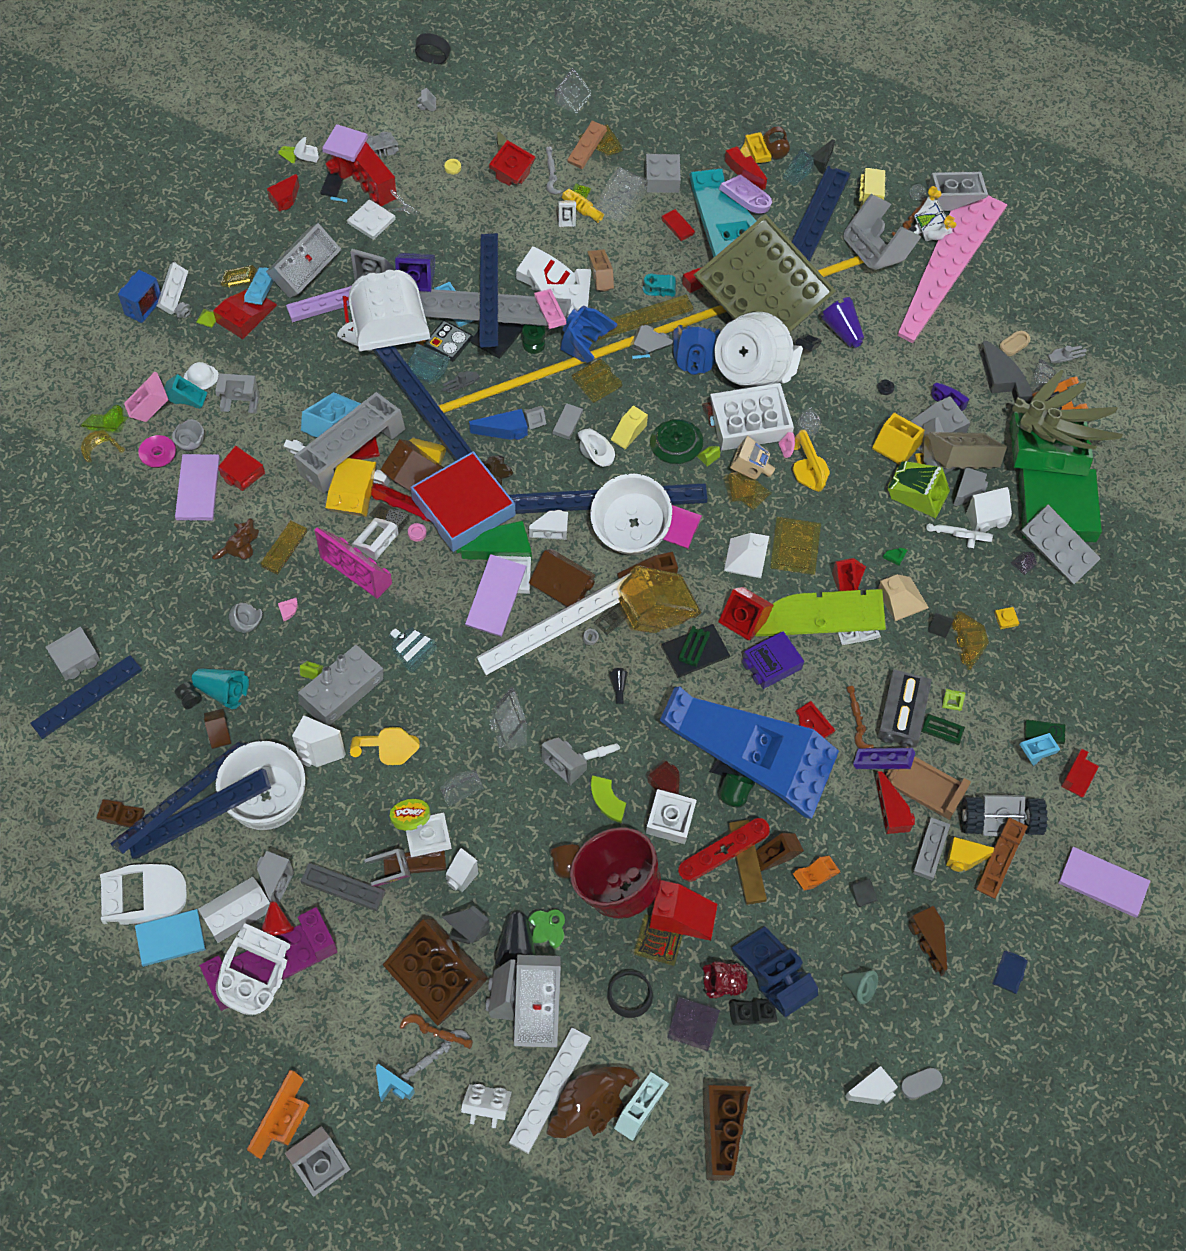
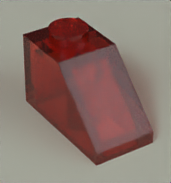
M665 761L648 775V783L656 792L659 789L679 795L680 774L673 764L670 765Z

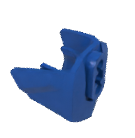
M584 305L578 311L573 309L566 320V325L563 327L564 336L561 350L582 362L588 363L593 361L595 357L589 351L592 342L582 335L588 336L596 342L599 336L605 335L610 330L616 328L618 324L596 309L588 308Z
M678 325L672 335L673 354L678 367L693 375L711 370L712 366L717 363L715 359V344L720 334V329L712 332L710 331L711 328L688 326V328L684 329L682 325Z

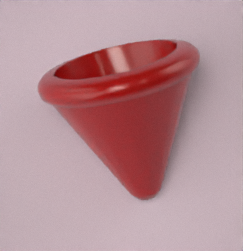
M275 901L270 902L261 931L272 936L292 932L294 926L287 919L279 905Z

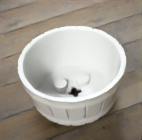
M752 312L738 317L722 329L715 344V359L722 374L730 381L742 387L752 388L777 384L790 369L793 359V341L787 327L780 319L769 313ZM742 346L748 349L745 357L739 353V350H742Z
M625 474L609 480L599 489L591 506V522L597 536L609 548L627 555L644 554L654 549L666 536L671 525L672 505L667 492L654 479L644 475L641 476L640 474ZM637 518L639 526L630 527L631 523L629 520Z
M270 741L252 742L233 751L224 760L223 765H221L218 771L216 791L218 792L260 769H265L271 789L267 790L270 792L269 796L271 799H266L264 802L262 801V796H260L261 794L227 811V813L246 827L257 830L274 829L288 822L298 811L305 790L304 768L297 755L286 746Z

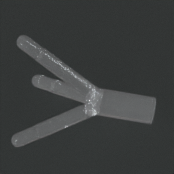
M391 190V193L403 207L386 209L387 211H406L415 217L420 214V211L406 204L397 192Z

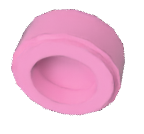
M420 523L412 524L408 528L409 538L416 542L423 540L426 537L425 526Z

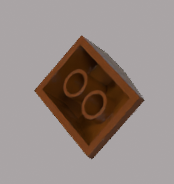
M399 439L380 470L393 481L411 491V486L444 467L411 441Z

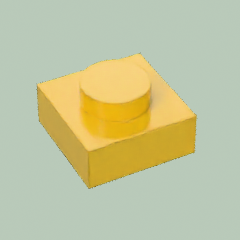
M1014 607L995 610L994 614L1000 629L1019 625Z

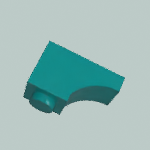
M178 374L169 379L164 387L169 401L174 404H186L200 409L207 396L206 391Z

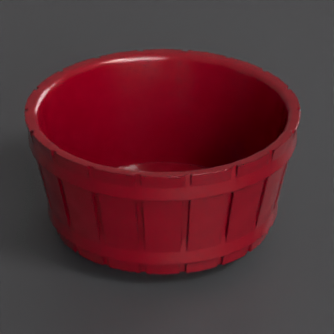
M622 827L603 831L589 839L579 849L572 862L570 877L572 878L571 883L575 892L583 901L594 907L595 910L604 916L615 919L635 916V914L644 911L646 907L648 908L659 892L661 874L658 868L655 848L650 839L638 830ZM624 882L631 884V886L628 887V891L620 889V887L624 885Z

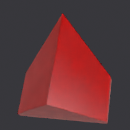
M855 558L835 561L832 575L837 590H858L866 566Z

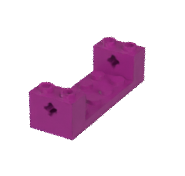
M317 907L297 916L300 925L294 927L292 932L276 936V938L291 944L285 953L284 959L287 960L283 971L282 980L338 953ZM246 951L234 957L229 968L267 985L276 963ZM217 956L199 966L218 1007L223 1011L229 1007L222 1003L216 994V983L222 965L221 958Z

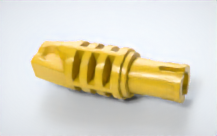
M570 189L563 192L562 199L568 201L575 200L576 210L585 216L588 215L597 223L603 219L604 213L593 207L592 202Z

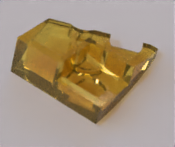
M606 124L607 131L596 149L606 155L622 152L621 144L615 134L612 133L608 124Z

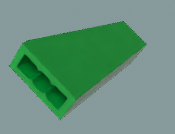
M523 521L500 525L487 530L473 541L456 550L457 554H461L462 559L488 560L491 554L494 556L531 557L532 561V551Z

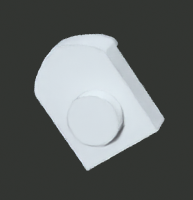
M306 137L302 138L297 143L294 154L305 161L317 163L319 158L317 147L306 145Z

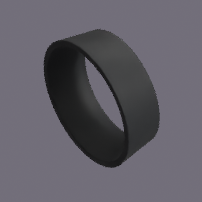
M424 33L417 37L415 53L422 61L428 63L433 61V64H442L446 61L451 48L445 39L430 33ZM420 46H434L440 49L444 55L427 53Z
M627 971L613 979L608 988L607 999L612 1010L618 1015L625 1018H636L643 1015L650 1008L653 1001V991L645 976L638 972ZM633 975L647 983L650 995L647 1003L642 1008L628 1011L620 1008L614 1002L612 986L620 977Z

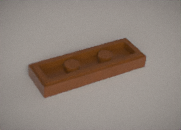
M445 850L411 857L410 853H405L410 874L446 870ZM397 856L384 860L385 876L401 873Z

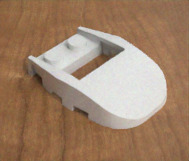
M129 865L100 874L101 921L103 924H107V922H119L120 924L128 925L142 924L177 915L185 906L187 899L186 880L179 870L170 865ZM143 872L144 910L124 913L123 876Z
M244 923L226 952L218 975L216 994L221 1002L229 1008L246 1015H256L266 1010L283 981L282 975L287 960L284 959L285 953L291 944ZM238 946L276 963L267 985L229 968Z

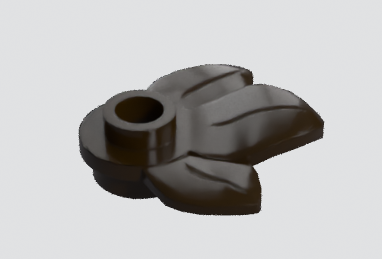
M498 455L490 456L487 461H482V463L502 486V479L510 477L513 471L508 465L503 464L504 457Z

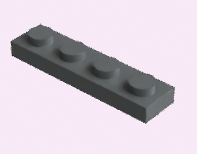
M311 863L308 864L301 879V884L374 911H378L385 896V890Z

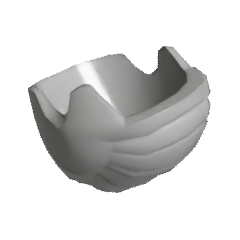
M188 419L184 423L178 424L174 429L172 435L173 442L180 449L194 450L204 440V429L198 421Z

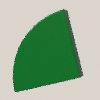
M908 549L888 550L883 555V558L900 566Z

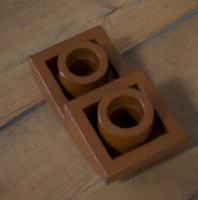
M103 799L96 818L110 824L130 828L143 818L145 810L143 808L124 806L122 802Z

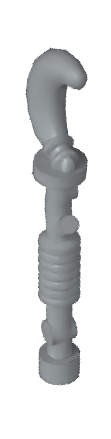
M547 147V163L550 176L546 189L551 194H559L562 191L553 187V183L557 181V176L554 175L556 170L554 159L552 158V147Z
M457 1029L450 1032L455 1034L456 1037H462L466 1040L470 1039L469 1034L464 1030ZM445 1040L444 1043H441L442 1047L431 1055L424 1057L414 1068L409 1069L407 1073L404 1072L400 1075L404 1082H407L409 1077L414 1076L417 1071L423 1070L431 1064L433 1059H438V1055H442L444 1051L445 1053L449 1052L451 1042Z

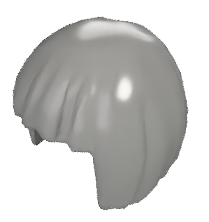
M247 603L235 604L229 613L230 625L237 632L241 633L251 632L256 629L262 618L261 609L256 611V608Z

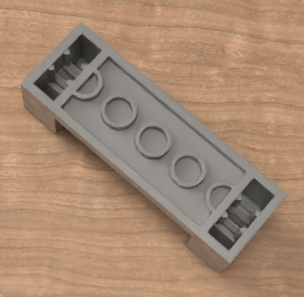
M377 392L294 455L299 474L324 494L329 490L334 476L333 469L379 432L384 433L390 439H394L405 430L401 410Z

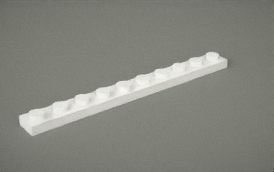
M642 566L482 653L476 658L483 672L487 675L645 589L653 584L646 568Z

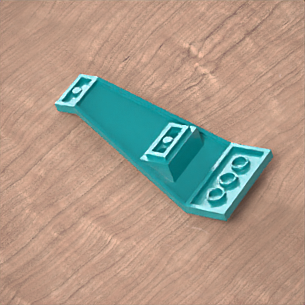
M722 168L696 171L689 174L692 191L713 257L740 236L739 231L745 232L756 222L747 209L719 189L721 183L725 182Z

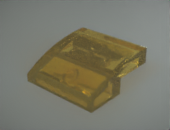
M601 359L572 375V379L593 403L622 387V381L611 372L610 366Z

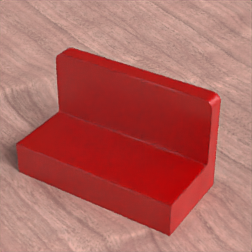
M1081 749L1061 786L1080 797H1084L1099 768L1098 765L1086 759L1089 752Z

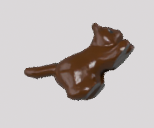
M250 518L245 523H234L237 531L227 540L225 547L212 556V559H219L227 553L242 560L250 558L253 555L250 542L257 539L259 530L253 527V519Z

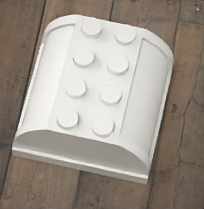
M387 270L383 273H369L368 275L361 276L354 282L350 288L348 299L359 351L430 339L418 286L409 274L400 270Z

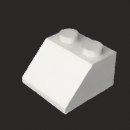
M1008 487L973 495L966 512L973 531L986 532L993 527L1003 528L1009 523L1012 512Z
M657 789L646 834L685 844L697 800Z

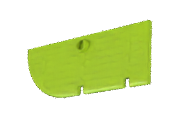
M882 589L866 590V595H861L860 590L822 592V597H817L816 593H800L786 596L773 603L774 606L766 623L755 636H775L783 631L786 635L886 630Z

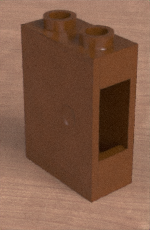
M548 549L544 551L529 584L569 607L585 598L587 591H590L595 583L593 580L595 574L555 550Z

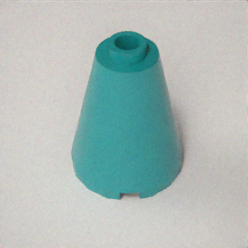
M200 668L192 675L194 687L229 709H236L241 705V702L238 701L242 694L244 696L247 695L249 678L241 670Z

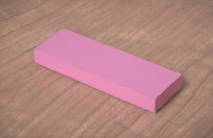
M547 289L534 293L536 302L549 329L566 325V319L552 290Z

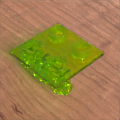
M114 405L105 415L91 414L80 426L87 427L89 430L102 428L106 431H115L128 417L123 416L121 406Z

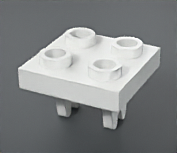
M469 1084L461 1112L471 1114L470 1124H475L476 1115L493 1118L491 1128H496L498 1119L505 1120L512 1092L506 1091L503 1088L493 1089L481 1084Z

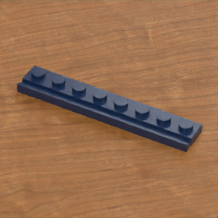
M830 166L827 167L792 240V243L809 262H811L851 174L837 168L832 169Z
M238 741L177 791L110 843L111 846L118 852L125 853L218 778L217 774L224 760L233 751L247 744Z

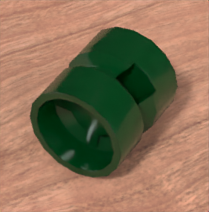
M525 324L522 329L524 350L531 354L542 352L545 347L544 326Z

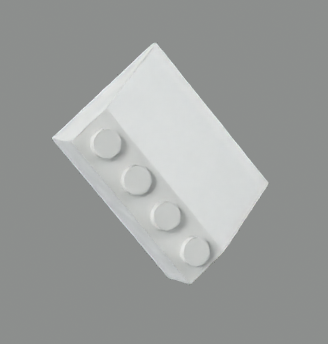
M780 383L710 394L721 451L738 448L746 436H749L760 445L781 441L788 432H793L794 426Z

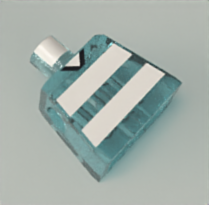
M412 627L408 628L404 633L396 628L389 635V638L394 641L392 652L411 674L437 650L435 640Z

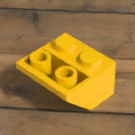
M893 413L883 425L872 449L900 465L902 461H908L923 443L925 429Z

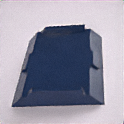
M1004 951L996 969L997 972L993 985L1017 994L1020 983L1025 975L1024 971L1028 960L1012 952Z

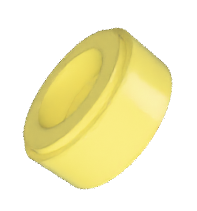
M449 159L444 164L445 171L448 174L454 175L461 171V163L457 159Z

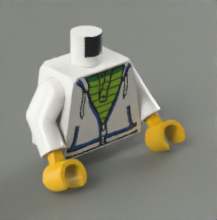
M935 186L929 188L928 194L930 196L914 216L917 224L908 228L918 235L922 233L925 241L942 240L945 235L953 233L951 228L956 227L955 218L950 215L946 217L938 200H935V198L941 196V191L937 190L938 188Z

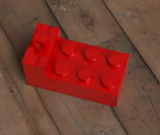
M365 142L354 162L331 155L332 159L325 163L327 170L331 174L338 172L341 178L346 179L352 176L356 182L359 181L362 190L368 192L371 201L379 206L397 199L395 176L367 142Z

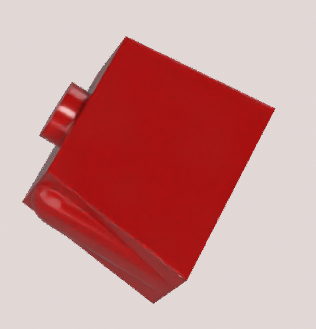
M236 445L218 466L224 481L230 486H236L241 491L248 488L265 474L263 464Z

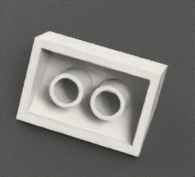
M302 717L292 737L299 760L303 765L318 767L345 757L346 753L340 730L309 717Z
M251 877L198 908V911L217 943L241 930L244 923L249 925L266 915L270 902L256 880Z

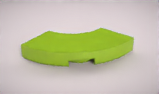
M592 776L591 793L596 805L605 816L613 821L622 823L626 802L619 800L614 795L611 788L612 780Z

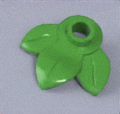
M556 909L548 912H534L528 918V921L535 926L532 933L533 942L543 943L549 941L553 949L558 948L564 939L562 927L565 923V917L563 913ZM553 916L558 918L557 924L552 922Z

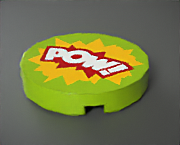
M407 799L394 805L390 810L389 816L395 828L408 831L417 829V826L421 824L422 826L429 821L431 813L428 804L423 800Z

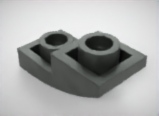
M769 1000L732 1002L730 1004L732 1025L777 1022L775 1006Z

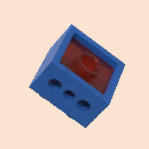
M138 270L135 275L131 276L129 282L120 289L118 296L124 314L143 323L157 306L161 292L155 277Z

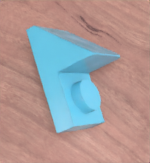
M1050 733L1019 744L1033 766L1042 758L1056 754L1060 750Z
M380 1064L376 1066L381 1102L392 1088L394 1089L392 1092L399 1098L404 1099L406 1097L409 1100L415 1093L413 1087Z

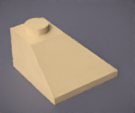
M897 574L880 581L878 589H882L883 602L894 621L929 608L911 577Z

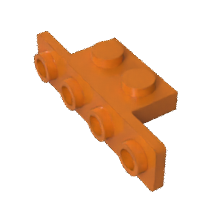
M290 1070L284 1079L282 1086L247 1148L248 1152L259 1159H262L271 1140L289 1145L310 1106L306 1102L295 1098L304 1081L295 1071Z

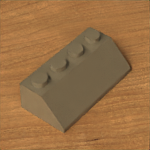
M929 432L934 458L944 468L958 467L965 469L966 467L979 469V467L992 469L993 467H1001L1007 446L984 433Z

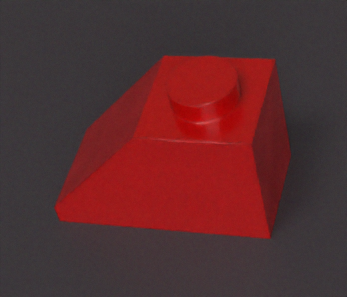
M295 174L267 188L268 198L279 212L287 210L294 205L300 187L298 176Z

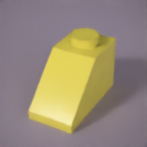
M633 405L622 417L611 441L626 449L647 426L648 415Z

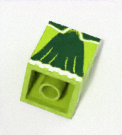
M907 461L901 462L899 468L895 471L892 481L888 484V492L891 499L933 518H936L950 492L943 467Z

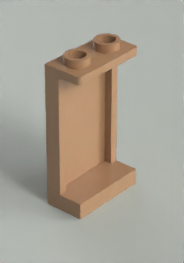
M914 757L911 769H889L886 777L897 791L948 820L951 819L971 781L965 778L960 782L917 757Z

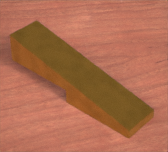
M749 820L729 823V834L749 823ZM754 845L735 856L746 905L767 902Z

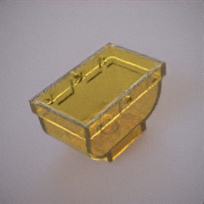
M636 565L619 589L622 596L618 599L634 630L657 633L662 629L681 625L690 618H696L702 613L681 574Z

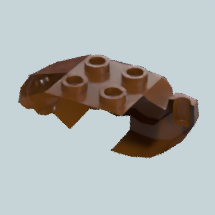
M602 1067L590 1070L576 1077V1079L567 1084L561 1093L558 1103V1115L552 1117L547 1134L554 1138L565 1139L587 1126L593 1136L603 1132L607 1123L613 1117H618L622 1112L624 1105L619 1095L623 1087L626 1085L631 1088L633 1081L640 1078L631 1069L622 1067Z

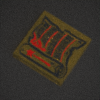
M645 915L634 955L675 966L683 935L650 928L652 916Z

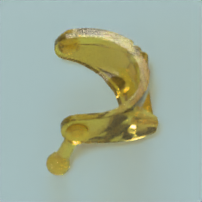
M103 429L90 433L85 437L81 445L82 455L87 462H92L91 451L104 441H110L113 446L118 448L120 453H123L125 449Z

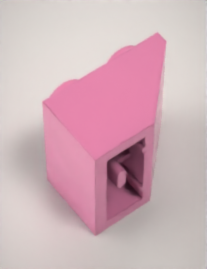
M154 372L124 403L129 417L147 422L169 400L158 373Z

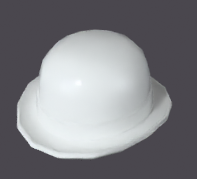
M197 362L188 368L184 379L205 390L217 382L218 371L206 363Z

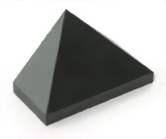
M833 139L811 156V160L822 174L834 150L835 140Z

